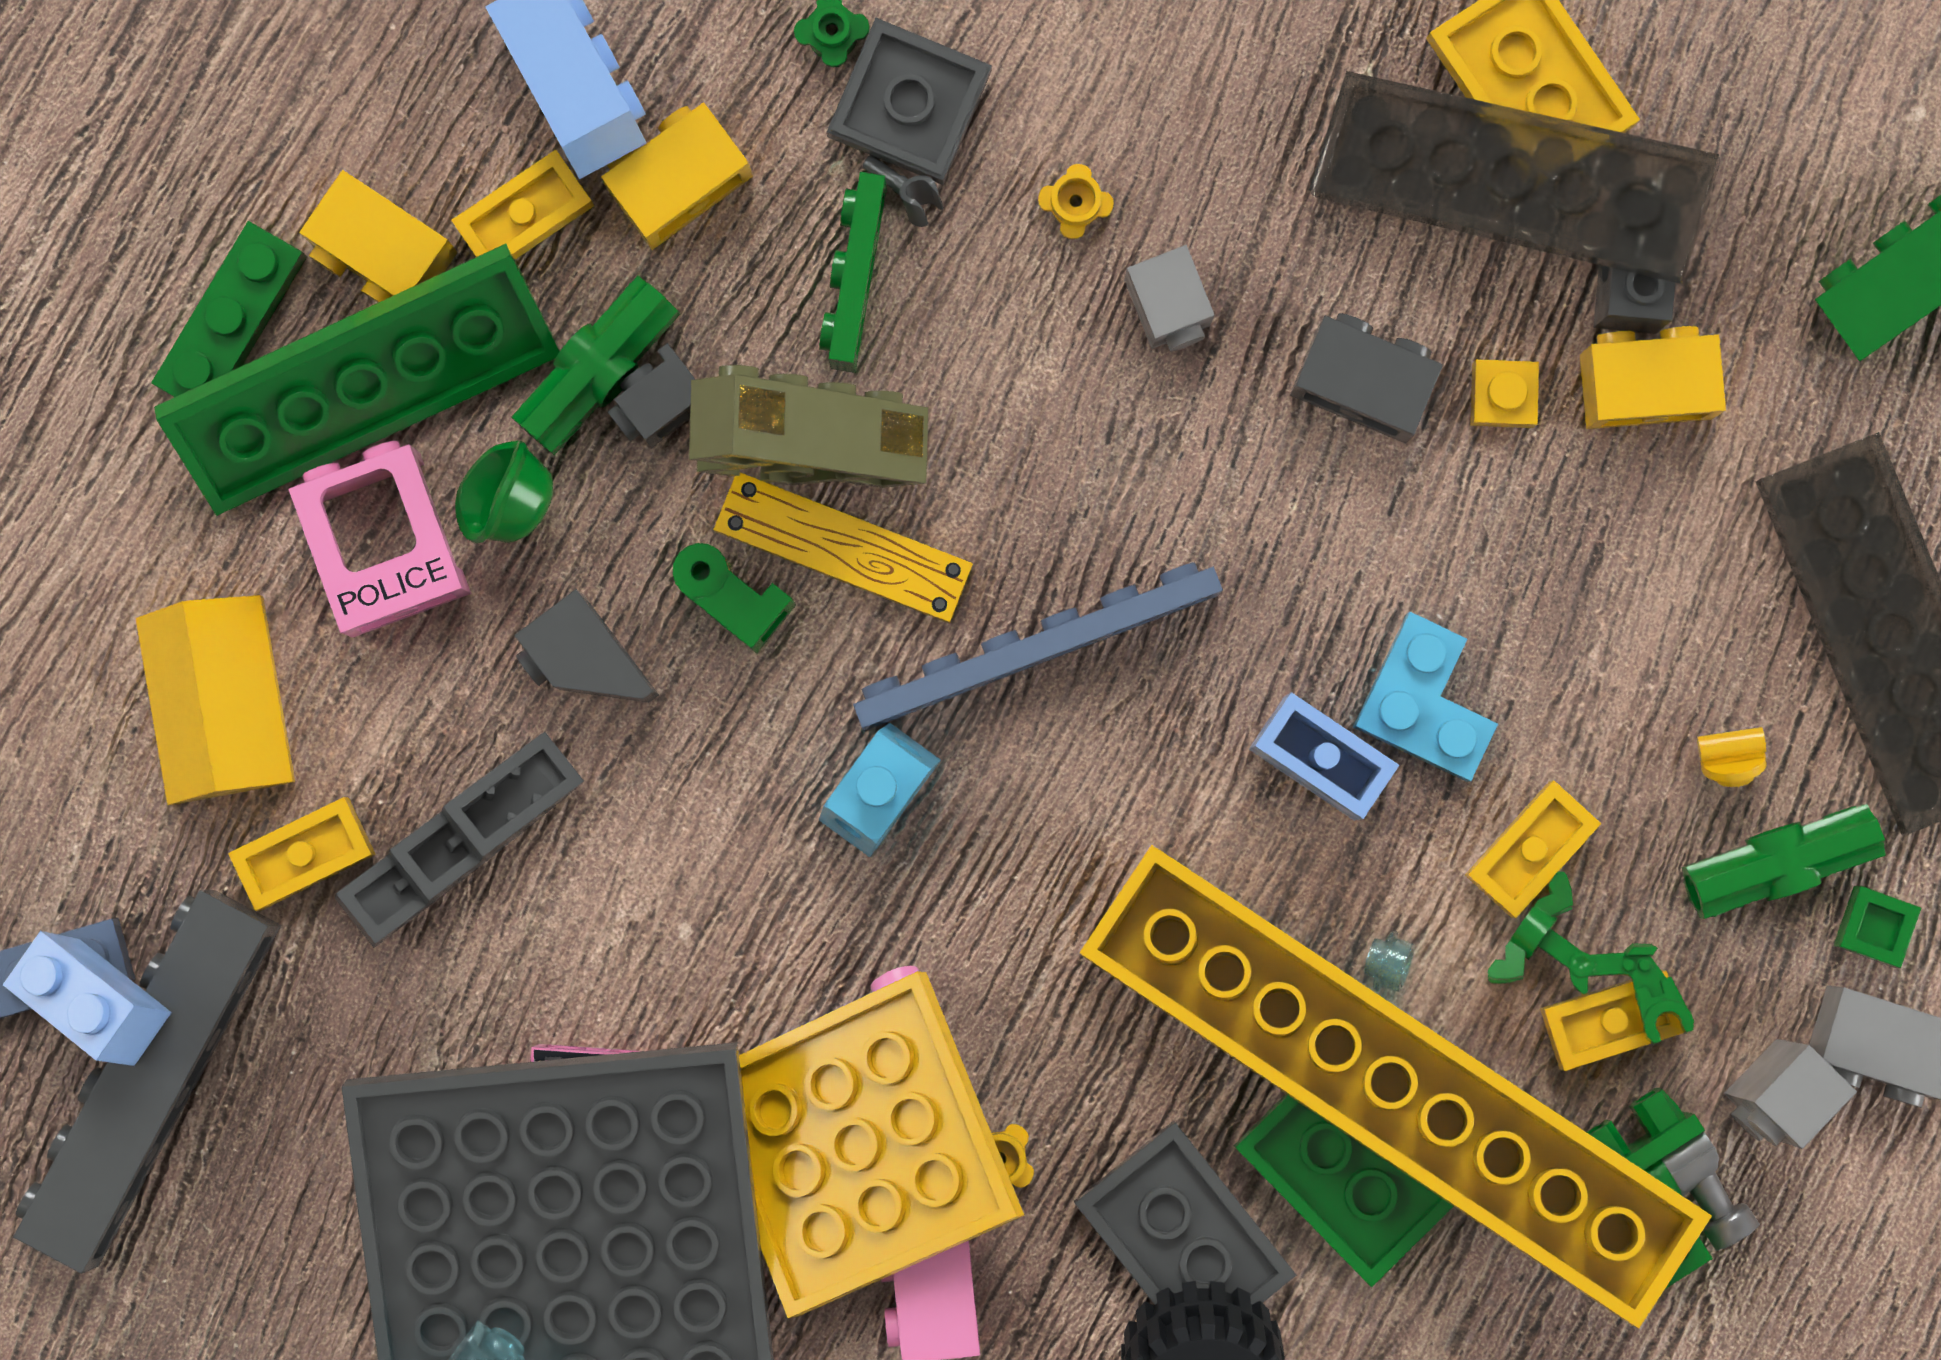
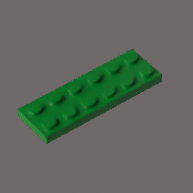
M504 244L155 406L154 410L157 422L215 515L218 516L301 477L311 469L332 463L556 358L560 349L507 244Z

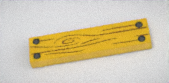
M741 472L740 476H735L713 529L716 533L948 624L951 623L973 567L971 562Z

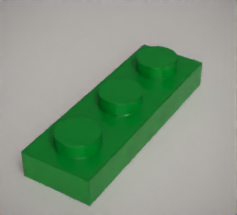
M860 172L857 190L847 188L845 190L840 226L850 228L847 252L835 251L830 277V288L840 289L836 314L825 312L819 343V350L830 351L828 360L831 369L856 373L887 192L885 175Z
M247 221L151 384L176 397L243 366L307 256L299 249Z

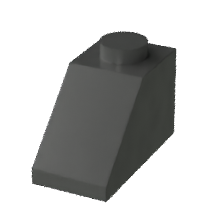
M577 589L514 635L524 648V650L516 655V658L538 686L548 680L553 687L561 691L648 703L659 696L585 595Z

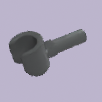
M872 155L865 159L863 168L872 174L885 175L886 184L901 197L909 222L918 227L928 225L926 214L921 205L933 204L940 210L944 209L935 181L931 177L919 175L908 179Z

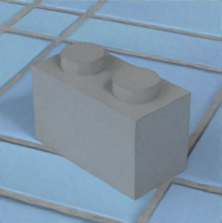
M1827 985L1809 1045L1853 1087L1860 1088L1862 1079L1865 1077L1886 1084L1884 1097L1922 1108L1925 1097L1941 1100V1018L1845 987Z
M1776 1039L1724 1092L1737 1106L1731 1113V1116L1756 1140L1761 1141L1765 1138L1774 1146L1782 1142L1801 1149L1857 1093L1810 1045Z

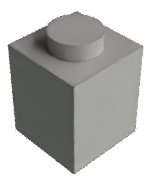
M1187 245L1127 267L1124 281L1151 349L1167 343L1170 352L1191 346L1205 338L1202 329L1210 327L1215 314Z

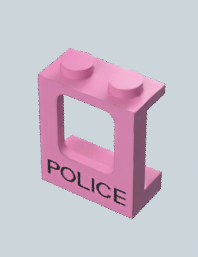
M389 441L373 446L362 453L365 461L343 469L340 468L339 463H330L311 469L302 475L305 483L288 489L339 631L352 638L471 594L463 570L456 566L420 466L424 465L421 454L410 444L400 447L399 441ZM393 476L415 534L416 545L407 554L358 572H351L345 566L323 502Z

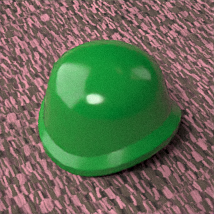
M522 441L501 443L487 450L469 469L460 483L456 494L455 513L457 523L464 537L478 544L486 540L511 543L528 536L543 520L553 497L551 473L528 450L527 445Z

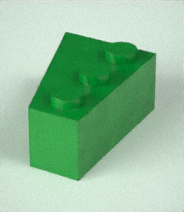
M1941 195L1927 204L1934 213V216L1912 230L1906 220H1904L1873 242V245L1880 254L1863 266L1857 268L1850 258L1818 281L1826 292L1817 297L1815 301L1859 361L1941 306Z

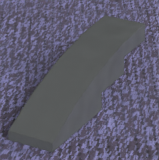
M544 731L445 804L439 814L391 848L386 857L335 894V899L373 948H375L537 822L581 786L584 780Z

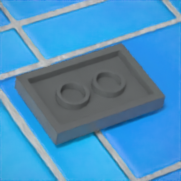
M1172 1121L1074 1200L1075 1205L1154 1304H1157L1156 1293L1168 1287L1173 1294L1183 1291L1182 1283L1196 1281L1197 1288H1209L1210 1281L1223 1282L1225 1284V1292L1232 1293L1239 1287L1250 1293L1251 1305L1259 1301L1263 1303L1297 1276L1175 1121Z

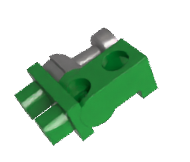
M1654 1088L1629 1105L1646 1132L1645 1135L1631 1144L1627 1145L1611 1120H1605L1586 1131L1680 1195L1684 1196L1690 1192L1701 1208L1712 1215L1704 1228V1233L1716 1251L1734 1245L1759 1227L1760 1223L1747 1204L1732 1205L1715 1172L1719 1161L1716 1147L1713 1146L1704 1131L1706 1130L1697 1116L1693 1113L1681 1111L1679 1106L1663 1089ZM1699 1237L1666 1288L1713 1259Z

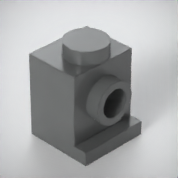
M668 343L657 350L664 362L655 369L650 363L645 364L624 379L620 384L624 392L614 399L617 405L607 411L630 442L641 435L651 448L690 420L691 380L696 379Z

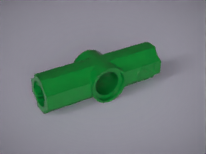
M637 276L628 284L623 293L612 302L610 307L594 325L588 323L568 340L554 360L553 366L555 369L511 418L538 443L555 455L581 428L582 424L598 406L604 408L623 391L620 384L638 369L639 365L637 362L680 315L679 311L650 283Z
M1868 804L1851 806L1804 825H1801L1800 822H1795L1765 831L1746 839V845L1681 867L1684 877L1683 883L1689 900L1697 911L1699 918L1716 917L1763 898H1766L1767 901H1772L1820 885L1822 883L1821 878L1886 856L1884 849L1885 838L1878 819L1873 815Z

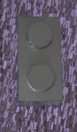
M1339 313L1335 320L1325 315L1315 332L1290 396L1406 444L1416 432L1443 364L1430 359L1432 351L1417 342L1397 338L1395 344L1371 335L1373 327L1357 317Z

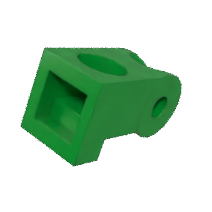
M696 543L687 546L678 553L673 563L672 574L678 588L692 602L756 654L796 606L794 600L773 583L760 596L733 574L727 559L717 548L709 544Z

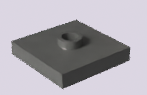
M875 18L828 127L827 137L917 175L929 176L936 183L943 185L992 72V65Z

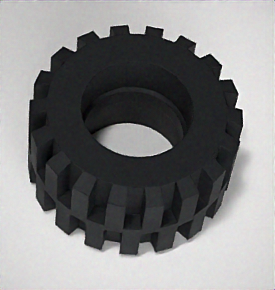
M1196 1281L1182 1283L1183 1291L1173 1294L1168 1287L1156 1293L1157 1304L1152 1305L1145 1301L1136 1310L1137 1322H1128L1124 1331L1125 1344H1121V1360H1285L1281 1332L1277 1321H1271L1269 1309L1261 1301L1251 1305L1249 1292L1237 1287L1232 1293L1225 1292V1284L1216 1281H1210L1209 1288H1197Z

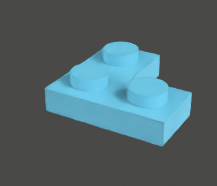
M1408 612L1353 728L1466 782L1472 781L1498 723L1441 697L1466 644L1467 638L1417 614Z

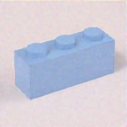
M496 0L485 6L579 180L647 144L635 121L646 115L629 81L627 80L616 86L610 73L620 67L603 35L599 34L590 39L584 27L593 23L594 20L583 0Z

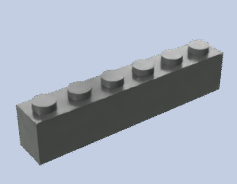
M199 890L195 898L191 895L185 898L171 922L170 929L177 933L165 955L158 952L152 958L140 980V987L146 989L145 991L172 1013L135 1066L107 1062L104 1069L96 1067L90 1073L78 1095V1101L83 1103L84 1106L73 1126L66 1124L62 1127L48 1150L47 1159L53 1161L47 1175L42 1184L34 1182L19 1203L16 1216L21 1218L22 1221L13 1238L81 1274L100 1266L282 925L216 890Z

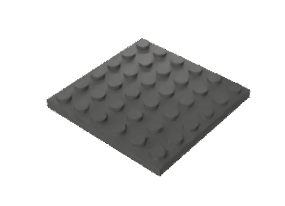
M738 1042L346 1079L342 1085L378 1360H774Z

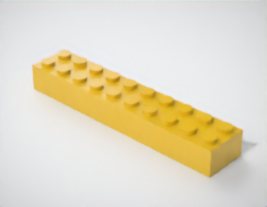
M1153 845L1150 846L1079 952L1083 958L1638 1329L1712 1217V1215Z

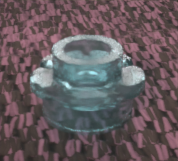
M1391 931L1386 941L1375 938L1370 947L1364 974L1374 977L1373 989L1376 992H1380V989L1383 987L1400 992L1408 976L1414 955L1415 943L1399 939L1397 937L1398 931Z

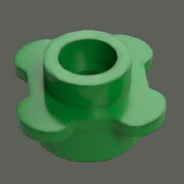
M817 0V7L807 19H801L796 23L794 27L795 38L800 45H810L812 50L822 57V61L826 66L840 67L847 61V55L852 52L857 40H863L868 36L870 29L868 19L863 14H853L842 5V0ZM828 25H836L838 28L837 33L829 35L826 32Z

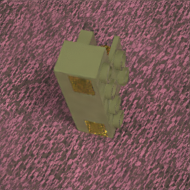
M746 365L720 366L719 376L691 380L689 460L697 461V472L732 477L740 476V469L761 466L760 481L786 485L839 481L886 488L926 484L928 407L903 403V394L900 392L868 391L865 392V396L856 395V385L840 382L819 383L817 388L808 387V377L798 374L769 375V380L759 378V368Z

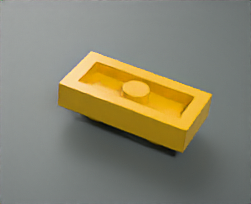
M554 150L451 221L476 257L507 244L515 260L594 207V204L558 151Z
M1554 780L1549 781L1467 871L1465 876L1511 918H1517L1602 823Z
M348 797L340 798L228 853L255 911H262L376 855Z
M1661 970L1665 977L1668 978L1667 971ZM1632 979L1540 1008L1559 1069L1562 1071L1651 1044L1646 1039L1643 1031L1642 1019L1635 998ZM1662 1014L1657 1018L1656 1028L1660 1033L1661 1040L1684 1033L1679 1019L1673 1014Z

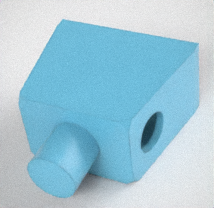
M888 723L878 730L823 806L819 821L868 857H871L940 763L941 759L897 727Z

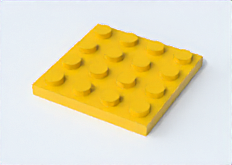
M917 971L739 1055L760 1247L787 1318L798 1317L1025 1216L926 972Z

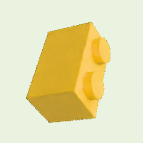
M704 102L692 111L688 106H684L670 114L659 125L658 130L661 132L659 135L641 148L639 147L607 165L609 171L601 176L611 196L652 250L753 177L749 162Z
M344 170L339 173L299 232L314 246L308 255L310 258L340 278L345 270L349 269L367 281L361 291L377 303L445 272L458 253L448 239Z
M1682 326L1661 330L1660 339L1636 341L1634 331L1609 332L1598 335L1597 344H1591L1580 354L1586 429L1712 420L1726 411L1719 334L1699 336V327Z

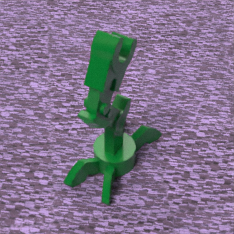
M1559 871L1554 875L1548 884L1550 895L1538 899L1505 946V960L1495 959L1487 972L1488 981L1492 984H1509L1523 980L1525 958L1530 960L1538 948H1540L1569 969L1570 980L1574 988L1581 995H1586L1588 992V977L1629 976L1633 982L1643 1031L1646 1039L1652 1045L1661 1042L1660 1033L1656 1028V1021L1662 1014H1673L1680 1021L1684 1034L1694 1030L1692 1014L1687 1008L1672 977L1666 978L1651 958L1658 949L1656 946L1632 943L1623 953L1589 955L1552 930L1558 920L1556 916L1573 909L1572 888L1567 874L1563 871Z

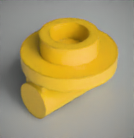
M1762 727L1697 737L1702 773L1722 786L1740 787L1747 785L1766 768V742Z

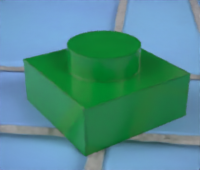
M1854 886L1833 946L1893 968H1901L1921 907L1863 886Z

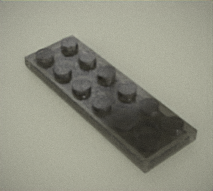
M1346 71L1309 190L1315 198L1683 284L1720 165V157L1716 153Z
M1878 432L1756 481V485L1901 835H1906L1941 822V580L1881 435Z

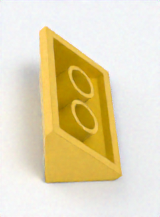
M254 595L181 601L135 618L167 805L171 806L294 783L295 777L263 596Z

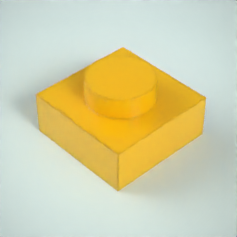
M1476 359L1472 363L1470 426L1534 428L1538 425L1539 362Z

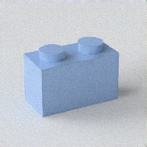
M1292 692L1283 697L1249 748L1250 751L1354 821L1364 819L1399 767V764Z
M44 931L38 933L3 983L4 987L96 1061L135 1066L172 1013L80 939Z

